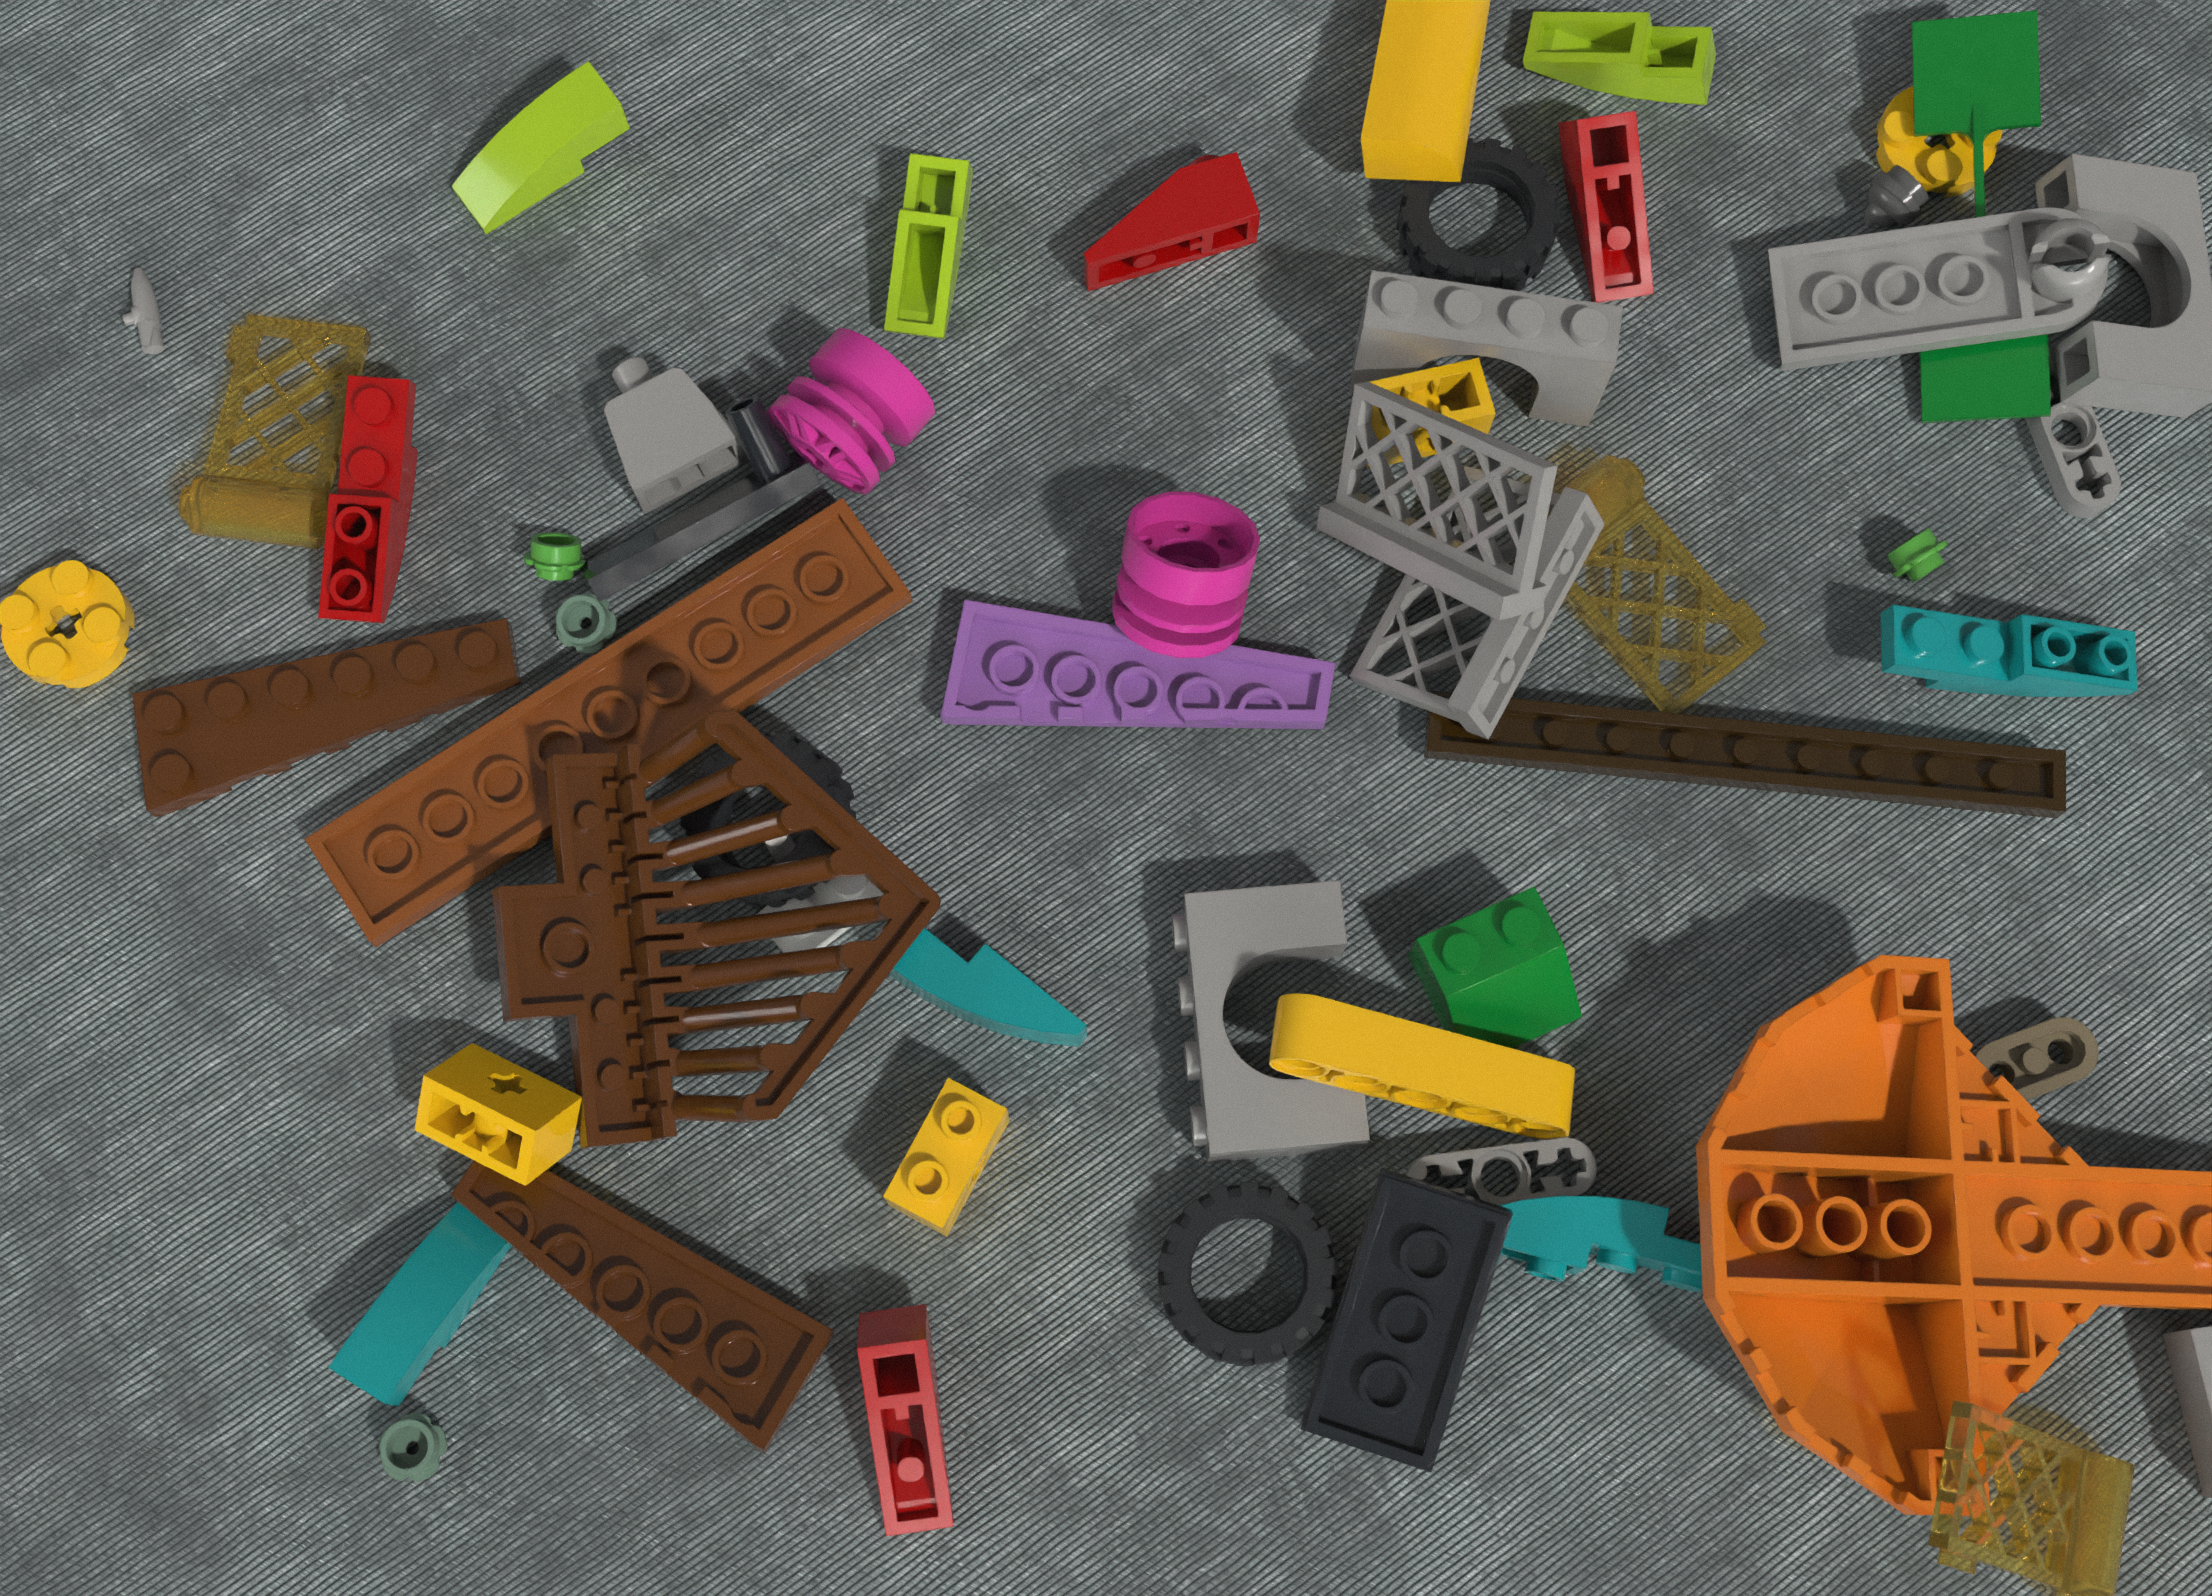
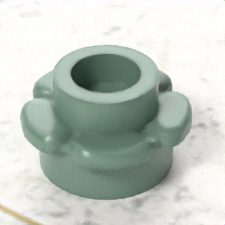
M594 593L576 595L565 600L559 607L556 615V633L562 644L566 647H575L577 652L581 654H592L601 650L604 646L603 642L613 638L617 628V618L614 613L609 611V602L606 599L598 601ZM585 618H590L592 621L588 629H583L581 626V622Z
M421 1413L406 1414L400 1421L390 1424L382 1433L379 1442L383 1469L390 1477L398 1481L412 1478L413 1481L420 1482L430 1478L439 1469V1458L447 1450V1438L444 1430L440 1426L432 1425L431 1418ZM412 1441H416L419 1444V1450L414 1455L409 1454L407 1450L409 1443Z

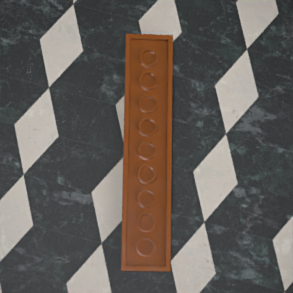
M841 498L306 837L305 841L368 941L377 948L552 835L546 759L552 754L615 753L627 744H640L641 760L643 761L711 712L737 711L741 713L913 602L911 592L848 504Z

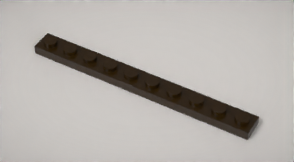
M1431 690L1432 694L1449 699L1453 693ZM1516 698L1510 699L1488 740L1467 732L1460 722L1427 710L1424 758L2048 818H2058L2066 812L2065 750Z

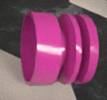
M838 327L808 362L811 374L815 380L797 376L787 387L789 395H780L768 409L771 422L780 435L801 457L809 461L813 468L844 488L866 495L880 481L878 471L885 472L895 463L894 451L889 443L902 447L909 445L934 416L935 408L934 402L925 387L890 352L870 338L854 330Z
M1164 492L1146 497L1132 508L1126 525L1121 553L1123 562L1117 576V589L1112 603V612L1116 625L1131 641L1151 652L1175 658H1203L1224 651L1237 640L1243 620L1244 608L1249 593L1247 588L1250 585L1260 544V537L1255 523L1241 509L1220 498L1201 493Z

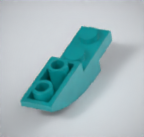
M1892 605L1880 613L1881 672L1925 678V688L2025 697L2130 695L2138 691L2135 631L2021 614L2009 622L1899 605Z
M1553 1196L1499 1205L1509 1208L1513 1212L1500 1255L1526 1262L1524 1272L1551 1281L1564 1282L1566 1273L1575 1275L1586 1269L1589 1253L1591 1252L1597 1254L1596 1264L1601 1267L1635 1274L1637 1265L1663 1272L1661 1282L1688 1291H1702L1701 1244L1664 1235L1669 1208L1634 1200L1600 1196Z

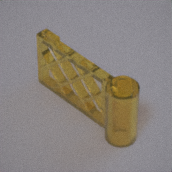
M248 315L245 326L234 325L226 353V358L229 363H234L205 469L203 474L196 475L191 485L183 487L179 498L180 517L184 522H187L190 531L194 535L309 549H319L325 543L329 494L332 489L342 448L348 375L361 376L371 340L367 328ZM262 336L286 338L294 346L293 349L265 366L257 357ZM330 344L348 345L349 350L346 359L326 372H323L312 358L314 354ZM305 361L317 377L289 395H286L275 378ZM254 366H255L256 369H257V371H255L254 373H252V372H253V368H254ZM340 382L339 388L337 390L334 385ZM268 383L280 400L252 418H249L242 409L245 397ZM327 390L335 400L332 412L309 425L297 408ZM291 413L303 430L272 449L260 431ZM240 418L243 423L237 426ZM324 435H326V436H325V440H324V444H323V442L320 440V438L323 437ZM254 436L266 452L246 466L227 465L230 450ZM313 443L321 453L316 474L289 472L283 461ZM275 466L278 468V470H271Z
M1606 455L1565 487L1587 493L1605 523L1582 567L1589 565L1611 568L1609 598L1587 596L1575 580L1565 598L1656 707L1664 713L1679 714L1767 642L1761 637L1759 632L1767 626L1743 598L1736 604H1733L1647 503L1643 491L1645 479L1639 468L1627 458L1618 459L1615 456ZM1563 487L1557 493L1561 494L1565 487ZM1638 523L1656 541L1655 562L1623 558L1625 534ZM1613 544L1612 556L1599 555ZM1667 556L1674 564L1666 563ZM1622 570L1654 574L1652 604L1620 600ZM1665 575L1684 577L1689 580L1696 589L1695 609L1663 605ZM1707 603L1714 611H1707ZM1599 609L1608 610V618ZM1619 612L1651 616L1649 646L1628 644L1618 632ZM1662 617L1694 621L1692 651L1660 648ZM1706 623L1727 625L1743 646L1731 656L1704 653ZM1640 657L1648 658V667ZM1660 659L1691 663L1690 689L1676 700L1658 680ZM1703 665L1717 666L1702 678Z
M1953 1400L1928 1545L1940 1549L1938 1564L1961 1572L1975 1575L1978 1562L2041 1584L2042 1588L2055 1592L2054 1596H2115L2135 1465L2118 1458L2090 1452L1973 1403ZM1976 1429H1978L1985 1450L1977 1460H1975L1973 1454ZM2018 1448L2024 1467L2015 1475L2010 1456ZM2061 1459L2057 1488L2054 1489L2049 1471ZM1993 1475L1999 1494L1989 1503L1984 1483ZM2032 1491L2038 1509L2029 1518L2024 1499ZM1967 1504L1972 1524L1958 1537L1963 1506ZM2007 1519L2012 1538L2003 1546L1998 1527ZM2046 1534L2048 1544L2044 1563L2038 1542Z

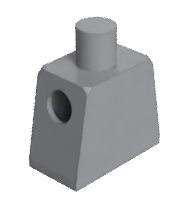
M633 357L625 360L614 369L612 377L622 394L608 401L603 406V410L629 484L644 515L747 461L743 447L731 424L682 368L673 367L654 377L644 358Z

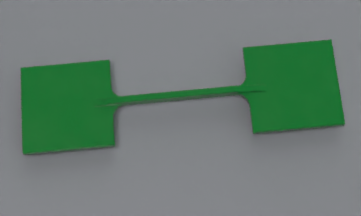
M2037 10L1912 22L1914 137L1961 134L1970 140L1973 147L1975 218L1985 216L1983 142L1985 138L1997 130L2041 126ZM2048 334L1920 352L1922 423L2050 417Z

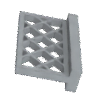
M1370 382L1357 383L1354 385L1336 502L1320 505L1316 529L1501 621L1543 609L1548 585L1536 580L1535 575L1558 465ZM1373 406L1381 408L1391 431L1389 435L1378 441L1371 425ZM1420 427L1427 429L1437 452L1435 456L1425 463L1411 434ZM1394 445H1397L1409 473L1397 482L1384 455V452ZM1466 448L1474 450L1485 475L1472 485L1458 456ZM1369 464L1381 492L1374 498L1359 492L1363 467ZM1441 465L1455 494L1454 497L1443 504L1429 476L1431 472ZM1514 470H1519L1532 476L1527 503L1520 508L1506 478ZM1414 485L1426 512V515L1419 520L1410 516L1401 495L1403 491ZM1488 487L1491 488L1503 516L1501 520L1490 527L1476 498V495ZM1459 506L1473 535V538L1465 543L1457 540L1447 517V514ZM1506 529L1509 530L1517 548L1514 567L1504 562L1494 539L1495 536Z
M1466 465L1464 467L1471 485L1485 476L1483 470ZM1507 478L1520 508L1527 503L1530 485ZM1490 487L1484 490L1492 493ZM1565 487L1561 494L1552 492L1549 506L1551 513L1546 521L1535 575L1536 580L1548 585L1542 610L1501 621L1489 616L1491 623L1484 636L1462 645L1455 624L1477 615L1481 611L1465 603L1450 609L1445 593L1405 574L1350 674L1352 680L1363 687L1460 722L1467 732L1489 740L1605 525L1588 494ZM1453 489L1447 500L1455 496ZM1460 506L1447 514L1457 540H1464L1466 542L1473 538ZM1499 507L1483 513L1489 527L1503 518ZM1509 530L1511 542L1498 547L1504 562L1516 557L1517 548ZM1435 592L1441 613L1410 626L1406 614L1413 602ZM1446 628L1453 649L1421 662L1415 641ZM1403 646L1406 647L1411 667L1388 677L1375 673L1384 654ZM1458 664L1461 678L1451 697L1446 699L1432 694L1426 677ZM1417 682L1418 688L1410 686L1409 684Z

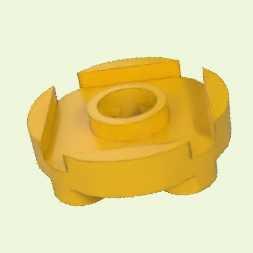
M1913 86L1896 95L1881 116L1875 135L1878 133L1877 140L1879 144L1876 156L1882 171L1887 173L1895 165H1899L1921 184L1926 193L1928 191L1934 193L1947 192L1944 198L1958 196L1973 188V147L1970 140L1961 134H1944L1943 136L1947 139L1946 142L1950 148L1947 149L1941 144L1931 148L1925 143L1928 136L1914 137ZM2002 130L1990 133L1983 142L1984 174L1995 158L1997 144L2002 137Z
M66 560L57 566H52L33 574L0 604L1 639L4 649L13 664L36 682L47 685L46 683L64 685L66 688L90 686L110 675L123 662L129 650L124 644L129 636V626L134 629L135 615L128 597L109 577L102 572L86 567L82 562ZM68 614L70 616L81 614L82 618L74 624L78 633L68 639L62 633L55 634V628L61 618Z

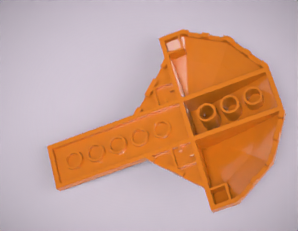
M1879 955L1864 962L1760 1026L1696 1144L1703 1300L1783 1433L1904 1515L1991 1516L1986 1442L2002 1424L1999 1417L2019 1393H2027L2060 1354L2057 1348L2077 1324H2084L2099 1306L2212 1310V1172L2088 1166L2070 1146L2061 1147L2037 1122L2041 1115L2002 1075L1994 1077L1969 1051L1973 1044L1954 1025L1949 959Z

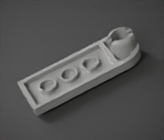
M2044 207L1768 249L1767 258L1781 371L2050 334L2070 329L2082 322L2093 312L2103 294L2108 278V264L2111 259V254L2105 255L2110 243L2108 236L2097 225L2075 212L2056 207ZM2093 262L2085 269L2076 272L2057 268Z

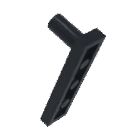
M752 396L741 400L725 412L755 472L586 561L585 566L581 570L598 601L613 595L820 484L809 461L801 457L796 451L790 454L787 453L759 396Z

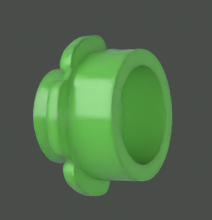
M1930 528L1916 535L1886 556L1896 570L1892 574L1893 577L1898 578L1906 573L1911 582L1914 583L1945 563L1939 552L1947 547L1948 542L1944 540L1940 543Z
M542 532L531 536L530 552H526L523 555L526 564L535 566L537 577L552 581L572 579L574 571L583 568L586 564L585 556L581 554L582 540L577 536L567 533Z

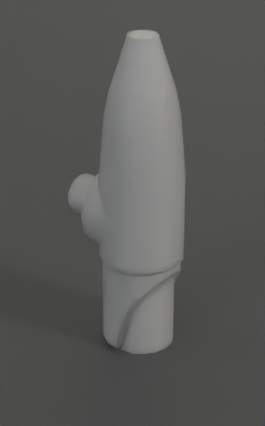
M135 268L131 281L133 306H131L130 313L122 314L123 321L126 326L136 325L144 353L159 354L164 350L157 300L153 287L143 269Z

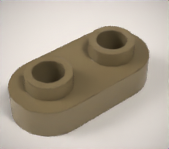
M2057 1017L1989 1042L1975 1050L1972 1054L1988 1070L1990 1066L1999 1067L2004 1072L2006 1080L2028 1101L2087 1077L2097 1064L2099 1050L2093 1033L2083 1023L2073 1018ZM2050 1043L2056 1044L2062 1049L2064 1053L2062 1065L2053 1062L2049 1057L2048 1046Z

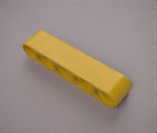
M1293 993L1282 995L1277 1000L1269 1058L1270 1067L1276 1071L1526 1137L1555 1139L1568 1137L1570 1134L1575 1068L1569 1064L1321 996Z

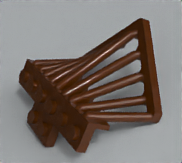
M737 711L711 712L643 761L641 760L640 744H627L615 753L552 754L546 759L557 883L498 886L492 890L503 1022L569 1017L575 1093L582 1096L578 1115L580 1149L652 1142L677 1136L676 1120L750 1123L777 1119L938 911L941 904L939 895ZM714 743L720 745L737 761L659 799L645 801V790ZM764 785L786 805V807L777 811L677 840L649 843L648 832L744 788ZM811 829L836 850L828 854L699 880L653 882L652 876L656 872ZM865 876L884 894L871 898L718 921L657 924L656 914L840 877ZM887 921L873 940L852 941L835 946L706 964L661 967L660 955ZM849 970L832 993L809 992L799 995L699 1007L665 1006L664 1002L665 995ZM809 1021L792 1044L770 1043L767 1045L687 1051L669 1048L668 1045L669 1036ZM769 1072L754 1093L747 1095L681 1094L673 1090L672 1078Z

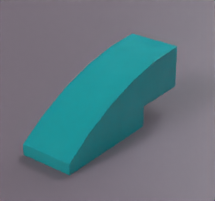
M924 928L889 973V976L932 1005L961 1020L999 1034L1039 1043L1079 1047L1087 1038V1025L986 943L968 963Z
M456 1203L384 1288L328 1368L382 1403L400 1406L436 1349L447 1346L511 1246L459 1203Z

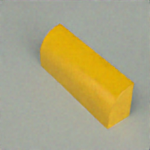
M1386 0L1361 133L1365 178L1461 182L1491 0Z

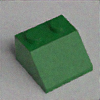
M1535 886L1417 938L1408 953L1415 972L1443 1029L1446 1031L1514 1049L1582 1017L1564 943Z

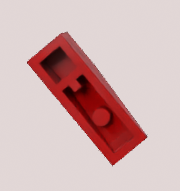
M1636 111L1559 122L1564 183L1592 302L1600 303L1654 294Z
M1234 152L1220 157L1217 155H1205L1195 159L1188 166L1179 168L1084 253V283L1087 291L1089 292L1256 243L1260 212L1238 153Z
M921 1304L859 1313L857 1352L886 1536L954 1527L938 1383L927 1305Z

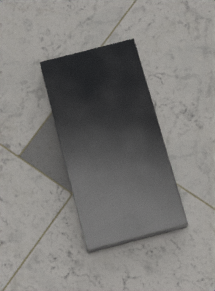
M1384 1168L1380 1169L1301 1421V1430L1432 1472L1513 1215L1511 1209Z

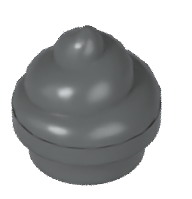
M1895 165L1887 173L1880 171L1871 179L1870 188L1866 195L1867 208L1864 212V222L1869 227L1876 224L1882 227H1889L1895 223L1900 225L1911 224L1921 215L1920 207L1929 199L1928 194L1921 184L1899 165Z

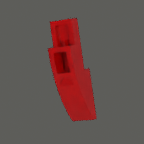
M348 375L338 493L329 494L318 614L320 619L385 623L405 548L418 450L411 446L416 384L409 379Z

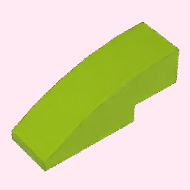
M1533 12L1523 65L1527 70L1594 91L1666 103L1707 105L1716 50L1712 27L1652 26L1650 12Z
M587 61L556 82L506 124L474 157L453 183L452 188L484 233H490L583 174L585 170L581 159L629 130L630 127L622 104L590 62Z
M912 153L909 155L903 209H899L884 324L885 332L945 339L960 265L974 172L968 160Z

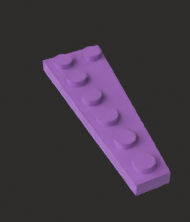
M964 599L941 711L942 723L951 725L1324 729L1335 662L1230 645L1222 652L1203 658H1175L1151 652L1131 641L1117 625Z

